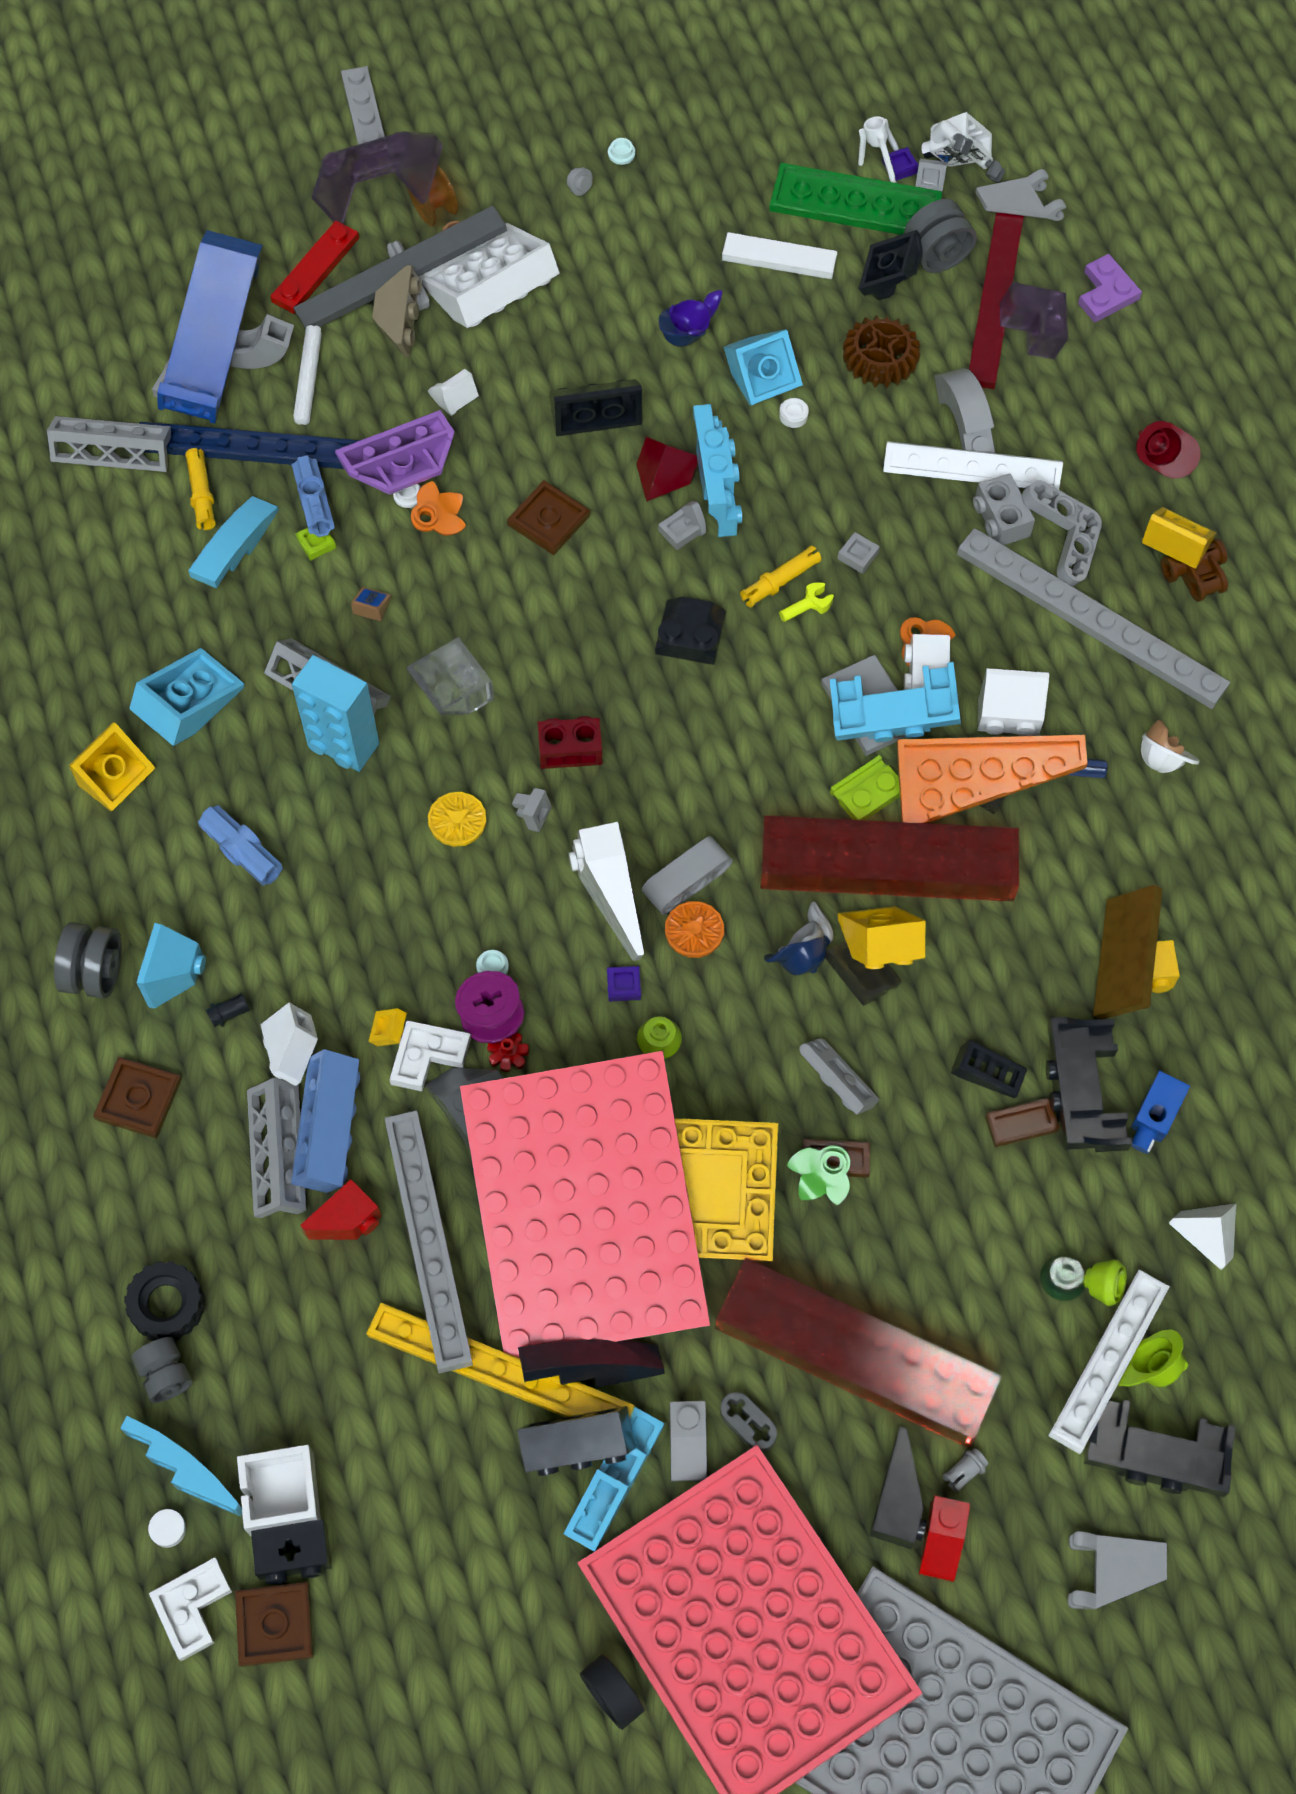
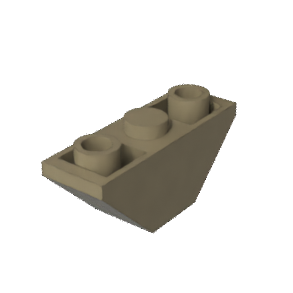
M406 265L375 292L372 318L380 331L404 357H410L411 346L415 344L414 321L419 316L417 297L422 292V280L416 274L412 265Z

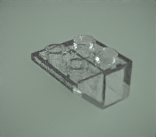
M459 637L407 666L409 674L440 715H468L494 700L491 679Z

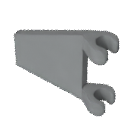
M1043 169L1037 170L1025 178L977 187L975 191L986 211L1047 218L1054 221H1060L1064 218L1062 209H1066V205L1063 200H1054L1044 207L1035 190L1043 191L1046 189L1047 185L1044 180H1047L1049 176Z
M1079 1531L1069 1537V1547L1071 1549L1095 1551L1094 1593L1076 1590L1068 1594V1607L1094 1610L1167 1580V1543L1101 1536Z

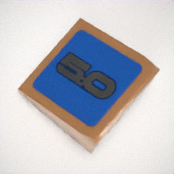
M362 587L352 600L353 614L382 621L391 600V594Z

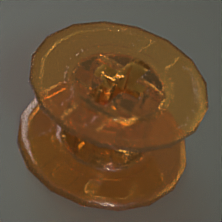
M431 162L428 166L430 180L421 183L413 174H407L406 186L420 217L429 226H435L436 213L434 209L443 206L451 215H457L459 208L456 194L446 174L439 165Z

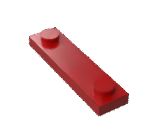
M335 220L271 294V302L295 314L293 307L305 302L358 241L359 233Z

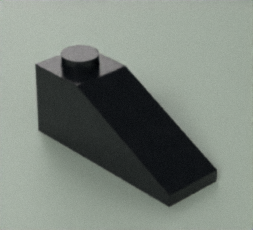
M900 1427L894 1441L869 1536L911 1549L915 1540L922 1541L927 1520L921 1519L923 1503L907 1428Z

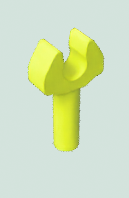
M811 583L806 586V597L779 611V616L783 622H786L809 609H814L823 614L830 609L834 595L831 594L823 599H818L815 596L824 592L825 583Z

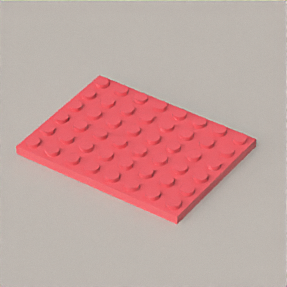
M663 1051L460 1086L503 1352L519 1358L518 1347L590 1339L617 1342L710 1326Z
M758 1445L577 1563L718 1794H780L922 1695V1691Z

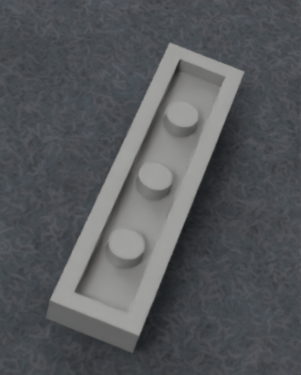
M368 67L341 71L361 160L388 156V148Z

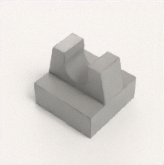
M920 159L915 186L943 191L947 162Z
M854 532L839 551L838 560L864 574L878 555L880 546Z
M534 788L531 795L517 793L512 802L513 807L518 808L517 816L524 819L527 828L540 832L552 808L546 791Z

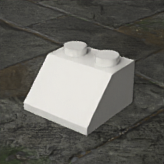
M987 668L978 698V731H984L993 735L1001 733H1012L1019 736L1039 735L1045 716L1049 673Z

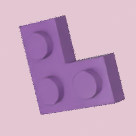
M1110 254L1086 265L1084 273L1097 288L1081 295L1078 304L1094 323L1140 300L1142 291Z

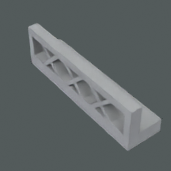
M55 416L47 429L51 462L166 472L168 469L167 445L171 439L170 426ZM57 442L68 443L74 451L71 454L58 453ZM88 444L96 445L104 453L100 456H92L84 448ZM117 447H123L132 456L129 459H123L113 450ZM145 450L159 451L160 462L149 461L142 453Z
M292 638L276 642L264 672L265 675L293 690V680L290 678L293 677L295 680L301 672L298 667L303 669L311 656L314 655L359 678ZM281 657L288 661L292 674L285 676L276 671ZM367 682L373 714L375 715L377 709L387 707L391 696Z
M272 1078L247 1090L254 1217L263 1218L278 1211L294 1214L306 1211L305 1188L291 1184L300 1123L299 1085L295 1086L285 1080ZM265 1094L266 1101L262 1110H260L259 1096ZM266 1124L267 1135L264 1141H262L261 1132ZM268 1156L269 1166L266 1172L264 1173L263 1163L266 1157ZM270 1188L271 1203L265 1205V1195Z

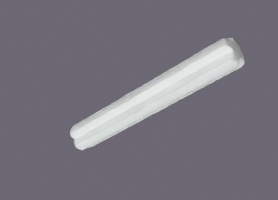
M309 325L305 330L293 415L294 421L298 425H307L310 422L322 337L321 328L317 325Z

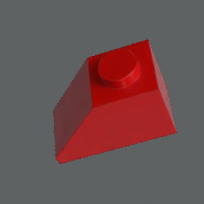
M350 1179L308 1217L300 1227L309 1240H357L362 1234L366 1236L374 1231L379 1225V1219L382 1216L379 1207Z
M934 1496L929 1506L918 1575L950 1582L955 1581L965 1540L970 1503Z

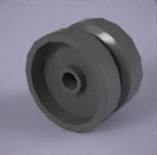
M952 199L937 200L921 208L912 216L904 231V234L914 230L919 232L923 251L920 264L929 273L943 272L956 266L970 254L977 241L976 231L970 222L965 219L959 205Z
M69 922L64 927L58 942L54 962V980L58 992L79 994L84 989L86 995L90 997L104 999L110 996L117 981L121 962L122 942L119 930L98 926L92 931L89 924Z

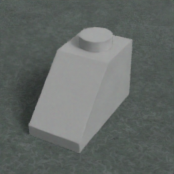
M705 1401L670 1402L671 1481H703L707 1478Z

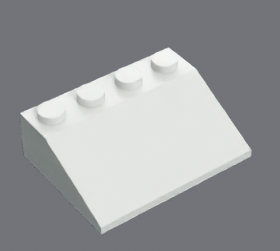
M506 223L507 231L419 277L422 280V286L454 321L466 328L474 327L480 324L485 317L502 311L507 304L526 297L529 291L538 286L548 284L551 278L560 274L549 243Z

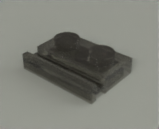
M846 941L829 949L826 953L825 959L863 1006L885 995L889 990L896 989L901 983V979L888 963L884 964V967L881 969H868L864 967V964L853 959Z

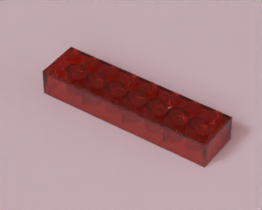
M764 815L760 889L1014 902L1019 888V828Z
M746 1257L716 1319V1330L967 1448L971 1447L978 1434L1001 1379L1000 1375Z

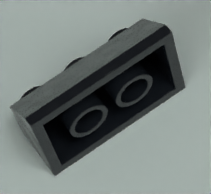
M636 379L618 380L604 384H589L575 388H560L550 391L551 412L556 437L642 425V387Z

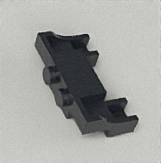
M1069 1017L1050 1018L1048 1022L1052 1056L1050 1060L1046 1061L1047 1080H1052L1054 1091L1050 1092V1107L1052 1112H1057V1120L1061 1122L1064 1150L1095 1148V1152L1128 1151L1132 1145V1138L1127 1137L1126 1130L1128 1113L1101 1114L1103 1103L1096 1058L1115 1057L1118 1051V1046L1113 1043L1112 1029L1115 1025L1114 1019L1079 1020Z
M1123 1400L1121 1403L1108 1402L1087 1441L1084 1464L1116 1471V1475L1124 1476L1125 1481L1130 1484L1144 1486L1149 1482L1161 1485L1160 1489L1162 1491L1172 1494H1181L1182 1491H1187L1188 1489L1221 1497L1229 1494L1232 1449L1236 1426L1227 1425L1223 1428L1207 1424V1419L1200 1418L1195 1424L1193 1441L1136 1427L1128 1426L1127 1428L1131 1401Z

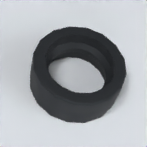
M603 1654L580 1672L582 1681L594 1699L621 1730L645 1711L643 1704L629 1683Z

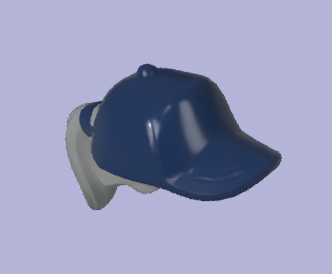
M815 901L810 904L808 909L809 923L793 935L787 946H781L778 949V953L765 955L764 960L766 962H779L792 975L817 972V968L825 959L826 947L833 941V930L828 919Z

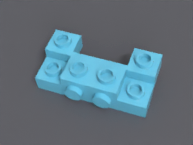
M711 404L693 406V419L695 420L697 431L696 453L704 500H708L709 514L718 522V537L737 535V523H742L741 505H735L734 482L739 481L738 464L732 463V457H735L734 439H729L727 427H722V421L718 420V416L712 415Z
M954 662L947 663L948 667L929 669V666H923L925 688L864 696L860 675L854 676L855 680L837 682L836 679H830L836 740L868 737L869 739H874L875 742L891 741L893 736L905 735L907 738H917L923 736L924 732L931 731L930 728L961 724Z

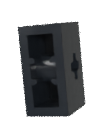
M323 1519L251 1531L255 1575L259 1580H265L266 1584L283 1583L287 1581V1576L301 1574L302 1578H315L322 1576L323 1570L332 1569L328 1528ZM294 1545L301 1552L296 1553L294 1561L290 1562L283 1554L289 1553L290 1546Z

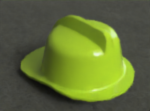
M1172 1329L1162 1330L1141 1340L1118 1386L1129 1387L1144 1382L1154 1387H1166L1175 1382L1182 1372L1188 1368L1187 1360L1182 1354L1184 1347L1183 1338L1179 1332Z

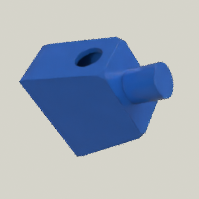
M1161 1071L1157 1073L1130 1127L1137 1131L1131 1145L1134 1149L1149 1154L1155 1140L1161 1142L1165 1138L1190 1085ZM1150 1115L1155 1116L1159 1122L1153 1121Z

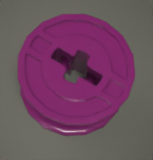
M484 971L466 979L457 990L455 998L457 1013L460 1016L463 1030L469 1033L472 1039L481 1043L493 1044L511 1037L522 1025L525 1011L520 999L518 986L511 977L497 971Z

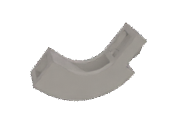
M266 314L259 327L252 330H239L230 367L256 369L278 362L289 347L294 325Z
M966 368L934 375L939 404H946L951 409L958 426L962 450L995 453L991 428H994L992 415L984 391L975 375Z

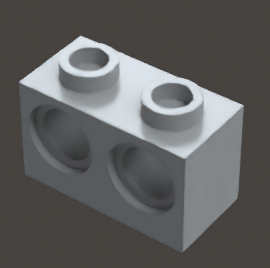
M1011 473L979 483L976 495L973 498V504L976 512L982 514L985 520L988 536L993 537L994 540L1002 545L1031 537L1035 519L1023 502L1022 494Z

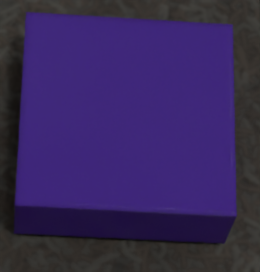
M908 147L889 153L896 181L918 173L919 165Z
M639 966L607 967L609 1002L641 1000Z

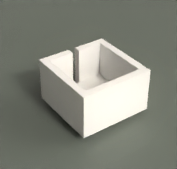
M309 1445L237 1457L240 1489L245 1494V1496H241L243 1524L245 1531L250 1536L251 1531L321 1519L314 1453Z

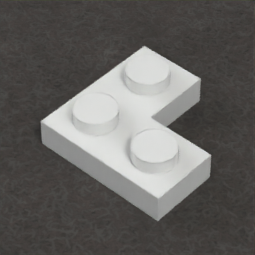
M406 1021L390 1076V1084L423 1091L431 1062L463 1068L471 1035L465 1032Z
M216 1558L207 1561L149 1593L180 1661L214 1644L200 1610L232 1593Z

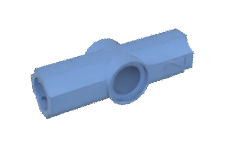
M308 455L298 457L297 461L292 464V469L309 533L317 535V537L326 536L335 527L317 460L310 458Z
M219 805L215 807L210 806L202 813V817L198 821L199 827L219 845L220 850L230 862L236 866L241 865L262 886L271 884L278 878L283 869L282 864L262 846L260 840L250 828L244 824L240 826Z

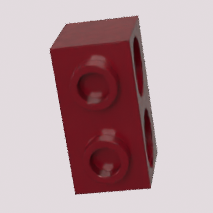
M581 716L570 720L550 718L537 722L541 769L602 765L600 718ZM588 737L592 740L588 742H582L579 739ZM553 739L561 741L557 744L548 743L550 740Z

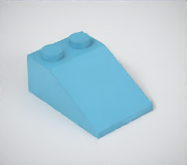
M200 648L138 681L129 709L171 745L175 746L197 733L244 688L245 684Z

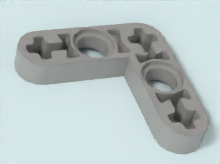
M1036 480L1024 489L1022 494L1023 502L1032 511L1068 530L1057 567V576L1060 580L1073 587L1084 580L1088 574L1102 527L1101 517L1095 510L1050 484ZM1057 503L1065 506L1067 516L1062 515L1058 511ZM1074 541H1078L1083 545L1084 554L1076 550Z

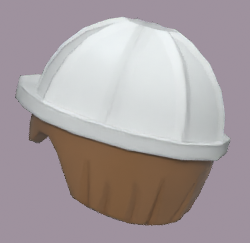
M1158 719L1147 733H1144L1142 736V758L1155 771L1160 773L1172 772L1182 767L1186 762L1198 765L1200 761L1197 757L1184 750L1183 745H1178V737H1168V729L1162 720Z

